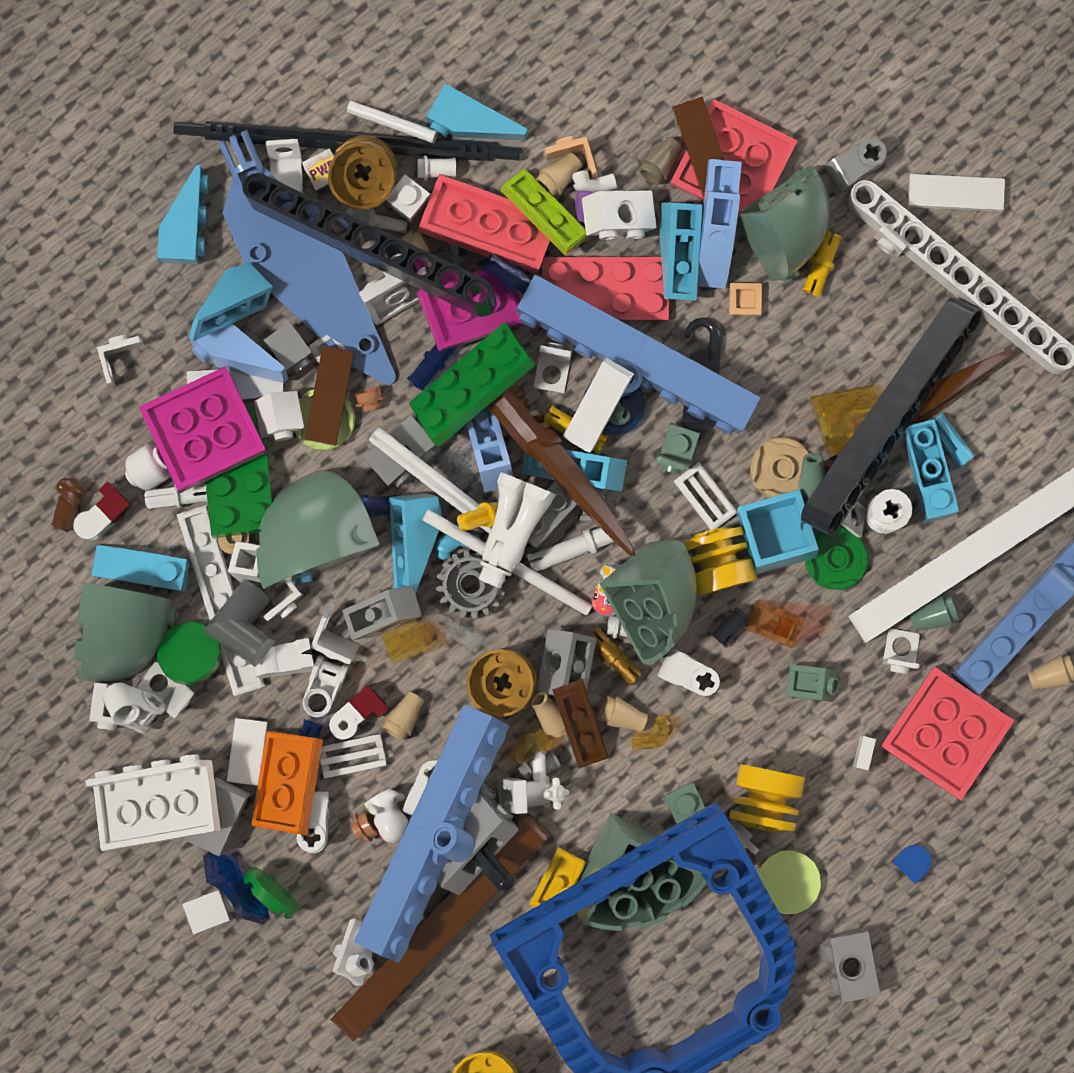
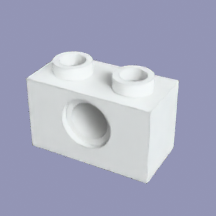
M597 191L582 198L586 236L599 235V240H612L618 238V235H626L627 240L644 238L645 232L657 228L652 191Z

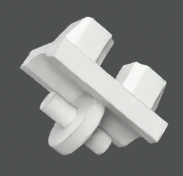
M356 918L349 921L342 944L335 946L333 954L337 959L332 972L349 979L355 986L363 984L365 975L371 973L374 963L372 961L373 952L353 942L362 924Z

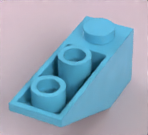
M201 165L195 166L159 226L157 259L161 263L199 265V256H205L206 242L205 238L200 237L201 225L207 224V206H202L203 194H208L209 175H204Z
M935 419L909 425L904 434L923 524L954 517L959 512Z

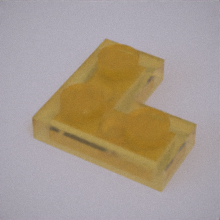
M872 384L810 396L811 407L824 446L848 442L855 433L851 419L866 417L878 400Z

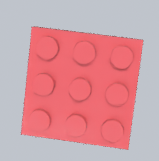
M712 99L707 110L724 159L742 162L738 193L740 194L738 212H740L774 189L797 140ZM686 151L670 185L704 201Z
M932 667L880 747L957 799L962 800L1014 720L936 667Z

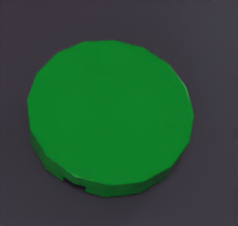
M839 527L830 536L821 531L814 536L819 549L817 557L805 561V567L809 576L817 585L828 590H843L854 586L863 577L868 566V552L864 541L844 527Z
M192 621L179 623L164 634L157 648V661L165 676L173 682L186 686L194 685L196 682L205 681L210 678L218 668L222 656L220 643L205 634L204 628L206 626L204 624Z
M251 867L244 875V883L248 885L251 882L253 885L250 889L253 892L252 894L273 913L280 915L282 912H285L284 918L291 919L300 910L298 903L289 891L265 871L257 867Z

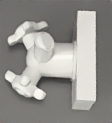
M541 752L533 760V781L526 782V780L511 777L497 778L498 804L504 805L510 813L514 814L527 813V807L544 805L545 808L550 807V800L553 802L554 809L559 810L561 802L570 793L569 790L560 785L559 778L554 777L552 784L549 783V777L546 776L545 753Z

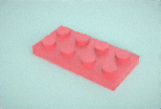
M440 174L418 228V233L449 244H457L460 248L538 275L550 242L508 198Z
M661 257L543 258L542 278L610 316L620 321H669V299H664Z

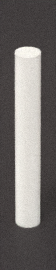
M350 101L348 104L347 113L431 143H434L437 139L438 131L354 101Z

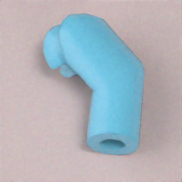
M469 532L477 538H480V534ZM444 534L436 540L434 553L437 558L446 560L451 557L452 551L456 548L467 546Z

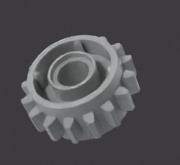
M465 550L464 558L461 559L456 554H453L454 563L450 565L444 562L442 565L447 570L446 573L437 574V578L443 581V585L436 587V591L445 593V596L440 600L441 604L450 602L451 606L448 612L452 614L456 609L460 610L461 619H464L467 613H471L473 619L477 620L479 611H482L486 616L490 615L487 607L492 605L498 608L499 603L495 598L496 596H504L505 592L498 589V587L479 580L484 567L480 565V562L483 561L481 554L477 552L475 557H470L469 551ZM474 576L480 581V588L476 593L468 594L462 590V582L466 577Z

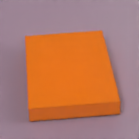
M272 731L266 732L251 826L308 835L323 739Z

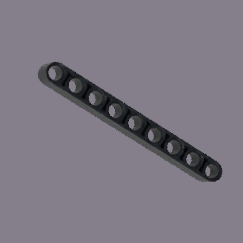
M253 173L247 176L242 184L244 195L251 207L257 212L475 316H488L496 308L497 300L490 283L484 278L264 174ZM266 189L262 195L254 196L256 191ZM293 202L289 208L281 209L284 203ZM320 215L316 221L308 222L311 216ZM348 228L344 234L335 235L338 229ZM375 241L372 247L362 248L365 242ZM399 253L403 254L400 260L395 262L390 261V258L393 255ZM431 267L430 271L425 275L417 274L421 268ZM449 281H459V283L455 287L445 288V285ZM480 293L487 294L484 300L480 302L473 301L476 295Z
M950 297L945 302L804 505L801 512L802 522L829 536L837 531L978 327L982 317L981 309L956 297Z

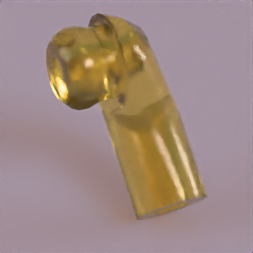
M659 715L654 719L655 725L649 733L631 734L632 750L661 747L673 732L674 726L671 723V718L667 715Z
M544 731L526 732L508 757L522 765V762L525 761L530 752L550 751L555 745V739Z

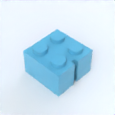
M800 489L738 507L737 518L740 527L743 526L745 533L743 537L745 542L748 543L747 550L750 559L753 561L756 574L817 557L819 549L812 527L801 521L804 502Z

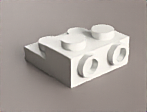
M403 254L393 255L390 261L400 260ZM421 268L417 274L425 275L427 273L425 271L426 268ZM383 272L385 278L371 281L364 287V290L359 292V295L377 326L419 302L416 293L420 289Z

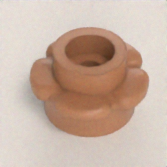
M379 386L365 389L355 394L357 399L355 406L363 407L364 412L380 408L382 406L381 401L386 396L382 395Z
M368 811L359 815L356 813L351 827L359 840L365 839L371 842L373 841L372 838L379 834L373 822V815Z

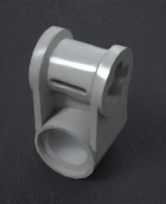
M869 138L849 151L839 154L826 163L824 167L840 192L843 193L851 188L850 185L854 186L866 176L878 170L885 160L887 149L881 140ZM867 149L871 152H878L876 161L872 158H865Z

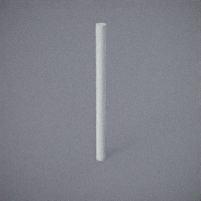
M429 509L426 511L422 518L424 522L483 555L486 542L467 531L460 530L457 525ZM520 562L511 571L584 615H587L592 608V604Z

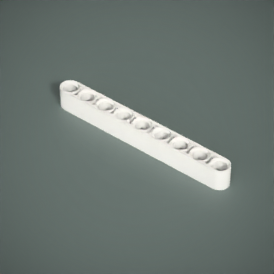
M863 180L854 185L847 196L848 207L854 214L877 232L882 226H885L907 245L902 252L957 298L981 309L984 320L1052 374H1061L1074 366V346L876 184ZM864 191L868 193L871 202L869 204L858 202L856 192ZM880 212H891L895 217V223H884L881 220ZM914 231L917 233L920 239L919 244L908 243L905 238V232ZM930 252H940L944 257V263L941 265L933 263L930 259ZM955 271L965 272L969 279L968 284H959L954 277ZM980 291H987L992 295L993 303L991 305H985L980 301ZM1005 311L1015 313L1017 316L1016 325H1010L1005 321ZM1030 331H1036L1041 335V345H1034L1030 342L1028 337ZM1054 351H1061L1065 354L1067 360L1064 366L1054 361Z
M1074 468L1020 502L1016 507L1014 506L994 519L990 524L985 525L964 541L959 542L938 558L930 561L912 575L898 582L885 593L866 603L859 610L848 615V618L866 643L1073 508Z

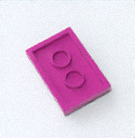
M505 263L473 273L487 280L495 294L497 305L492 314L488 316H475L421 289L416 293L439 352L487 337L504 322L511 328L524 325V323L518 320L520 315L514 313L521 300ZM451 280L445 285V288H453L459 281ZM480 293L473 298V301L480 302L487 297V294Z

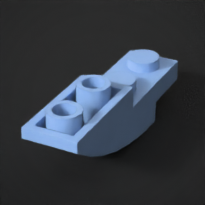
M708 159L701 222L697 286L726 288L740 201V194L738 193L742 162Z

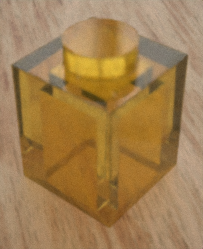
M418 620L381 634L394 665L430 651L427 644L433 642L426 624L420 626Z

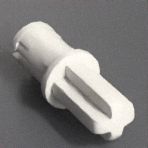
M205 482L182 493L178 492L174 483V487L147 490L144 495L146 506L149 509L175 505L177 508H181L183 504L208 502L207 492L196 494L197 492L206 491Z

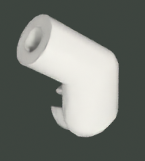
M586 170L573 173L572 175L575 183L573 187L576 191L597 192L611 191L618 188L613 173L590 180L589 173Z

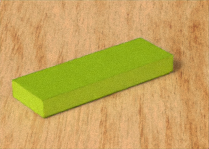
M525 168L502 185L501 192L565 256L588 239L589 236H586V229Z

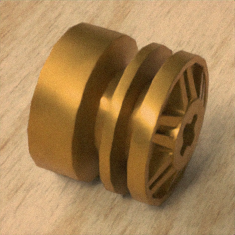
M359 135L347 139L338 147L328 168V183L332 194L340 203L359 210L377 207L385 201L397 177V162L393 151L384 141L374 136ZM360 163L364 167H371L368 173L369 176H366L364 173H357Z
M511 649L488 651L478 657L469 668L466 680L468 696L474 706L485 714L495 717L517 714L530 705L531 699L537 693V670L531 660L519 651ZM508 674V681L512 683L511 688H504L502 691L499 689L500 683L496 681L497 677H504Z

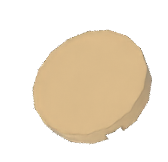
M773 438L763 443L755 451L750 463V477L755 488L768 498L797 490L803 457L809 454L805 447L798 441L790 438Z

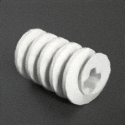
M889 489L882 491L872 498L867 505L866 522L871 529L878 533L888 534L906 525L911 518V501L906 494L899 490ZM892 507L894 513L885 516L883 510Z

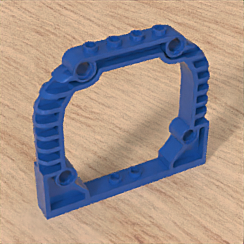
M717 802L712 803L489 934L495 949L528 1004L534 1010L561 1057L574 1073H708L712 1067L723 1061L733 1059L737 1056L738 1052L746 1047L762 1042L768 1034L778 1028L781 1023V1013L778 1008L783 1004L789 993L788 988L796 969V952L792 935ZM673 857L678 867L701 872L703 879L713 892L717 894L730 893L756 938L761 954L759 976L756 981L744 987L737 994L733 1004V1011L663 1052L655 1048H643L625 1058H621L601 1050L585 1032L562 993L568 984L569 976L561 958L558 956L559 947L564 936L559 923L592 903L597 904L604 901L616 889L630 886L640 875ZM726 869L721 877L713 878L718 870ZM556 969L552 976H543L547 970ZM767 1009L763 1015L756 1016L760 1010Z

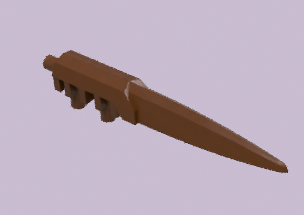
M1013 349L1003 351L941 379L910 425L927 420L952 403L1010 359L1016 351ZM858 428L819 452V455L822 457L825 473L831 468ZM887 459L882 464L880 469L888 465L889 461Z
M517 386L510 387L492 401L487 407L523 451L538 461L573 501L628 555L636 556L632 544L606 503L581 469L560 445L562 440L554 431L548 429L550 426L546 422L543 423V413L537 412V410L528 412L526 407L530 402L527 398H524V390Z

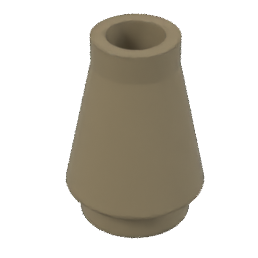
M667 137L662 144L641 160L639 173L654 185H659L661 181H666L682 146L675 139Z

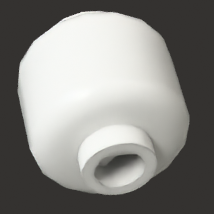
M148 443L126 459L125 475L129 483L135 487L138 486L143 490H152L171 477L155 444Z

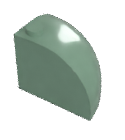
M815 166L806 167L738 212L737 225L771 281L783 280L785 283L800 274L798 269L816 253L825 238L830 220V200L826 186Z
M316 471L287 485L278 493L271 506L266 509L259 527L261 531L260 547L256 549L260 581L263 589L336 567L379 546L362 500L345 479L330 471Z
M681 541L649 542L635 554L636 556H632L599 583L642 664L655 662L668 653L685 634L695 611L697 598L696 576L688 550Z
M84 582L77 621L79 627L83 628V635L75 641V660L81 661V667L77 666L76 668L78 679L95 683H113L126 680L144 670L157 656V648L168 630V625L173 626L175 623L177 607L172 606L173 600Z
M610 813L590 852L581 880L658 835ZM673 857L640 875L630 886L620 887L611 892L604 901L597 904L592 903L577 912L578 917L583 924L604 930L622 931V928L637 926L645 928L666 920V916L681 906L686 907L706 885V882L701 872L678 867Z

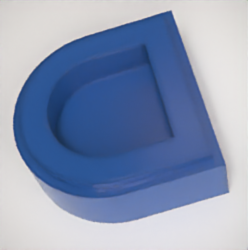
M909 845L891 862L914 884H917L930 869L931 857L925 848L918 845Z

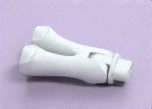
M502 472L497 480L499 491L498 508L483 551V561L480 562V565L484 567L479 576V580L501 588L505 576H511V571L521 561L532 531L556 496L554 493Z

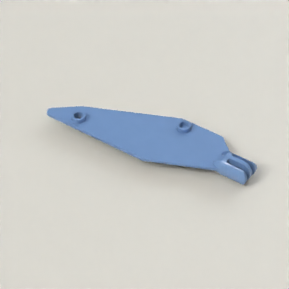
M247 130L241 132V135L252 161L248 162L236 135L229 137L240 163L237 167L225 141L218 142L233 176L223 215L243 262L249 261L273 286L271 293L320 339L326 335L331 337L324 343L331 348L339 349L334 342L335 340L342 344L347 351H353L352 367L386 385L394 383L396 374L372 318L359 295L360 290L344 253L257 212L251 207L242 191V184L247 176L253 173H261L272 179H277L262 166ZM266 189L256 191L254 196L262 195ZM293 202L284 203L281 209L289 208ZM313 215L308 219V222H314L318 217ZM363 339L371 341V348L368 351H363L360 348V342Z

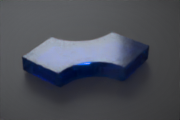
M207 852L203 856L206 883L218 888L227 896L235 909L236 917L260 924L270 919L268 908L252 894L253 892L250 890L253 887L252 883L250 882L248 885L244 883V874L240 869L237 858L223 854L217 856Z

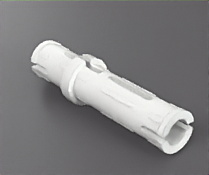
M601 528L590 532L586 529L582 531V535L533 554H528L527 558L532 570L538 572L588 552L594 554L597 552L596 549L614 543V541Z

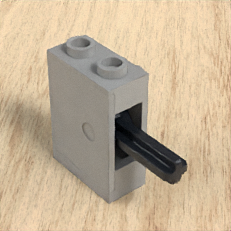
M484 783L463 828L474 838L473 853L467 860L460 863L449 860L437 881L442 888L457 895H460L481 871L485 873L499 892L504 893L513 888L514 878L497 859L496 854L519 829L511 820L514 817L513 814L504 805L497 804L494 800L496 794Z

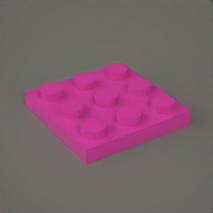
M226 366L139 406L179 493L267 453Z

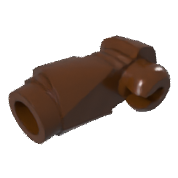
M63 478L56 486L57 492L61 495L58 497L51 525L69 532L79 513L78 505L80 504L81 497L86 495L84 487L76 479Z

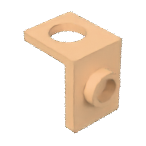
M573 136L564 137L557 140L556 145L545 148L547 161L566 156L569 152L574 154L584 151L591 179L597 178V171L586 136L574 139Z

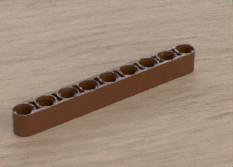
M529 812L515 824L519 830L496 854L497 859L511 876L551 835ZM481 871L460 895L451 892L429 917L416 928L400 963L387 959L330 1019L353 1042L498 891L485 873Z

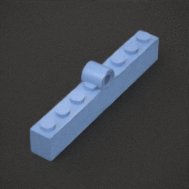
M534 275L514 312L520 315L518 320L532 328L538 325L548 331L546 335L562 344L566 340L575 345V351L589 359L595 356L602 361L607 357L634 373L630 384L622 396L632 394L638 387L648 389L650 386L660 392L659 397L674 405H676L677 401L689 407L687 410L689 414L701 420H704L705 417L716 422L715 427L728 435H732L733 432L739 434L744 430L761 398L537 275Z
M1074 538L951 672L974 694H981L1049 617L1074 595Z
M463 705L353 942L380 956L400 963L408 949L417 924L422 919L430 896L436 889L437 881L445 864L449 860L457 863L463 862L473 853L474 838L469 832L463 830L464 823L478 798V793L486 776L491 770L495 756L505 740L509 725L493 716Z

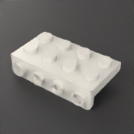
M197 754L180 757V763L171 764L170 760L151 762L152 768L142 769V765L123 767V773L114 775V770L100 771L95 773L94 779L85 780L86 787H93L101 851L221 831L212 760H200Z

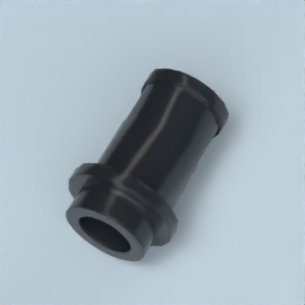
M738 607L733 611L730 609L728 612L731 614L711 634L726 648L744 626L746 628L749 627L747 623L751 618Z

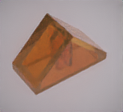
M757 600L749 616L751 618L747 623L749 627H744V629L787 649H792L806 619Z

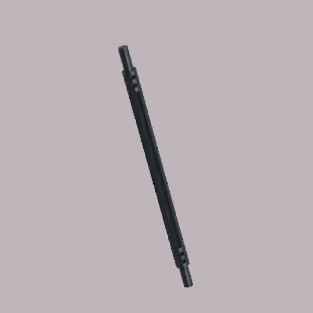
M206 121L205 124L174 122L173 127L175 135L201 136L205 140H224L230 142L229 137L236 135L240 143H245L241 132L247 130L253 144H266V141L298 139L299 147L330 148L332 150H337L347 139L365 135L374 136L384 141L393 153L397 155L456 158L487 162L488 158L520 160V148L489 146L488 142L436 139L434 143L417 137L212 121Z

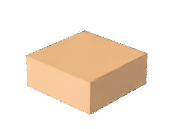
M730 283L729 316H761L762 283Z

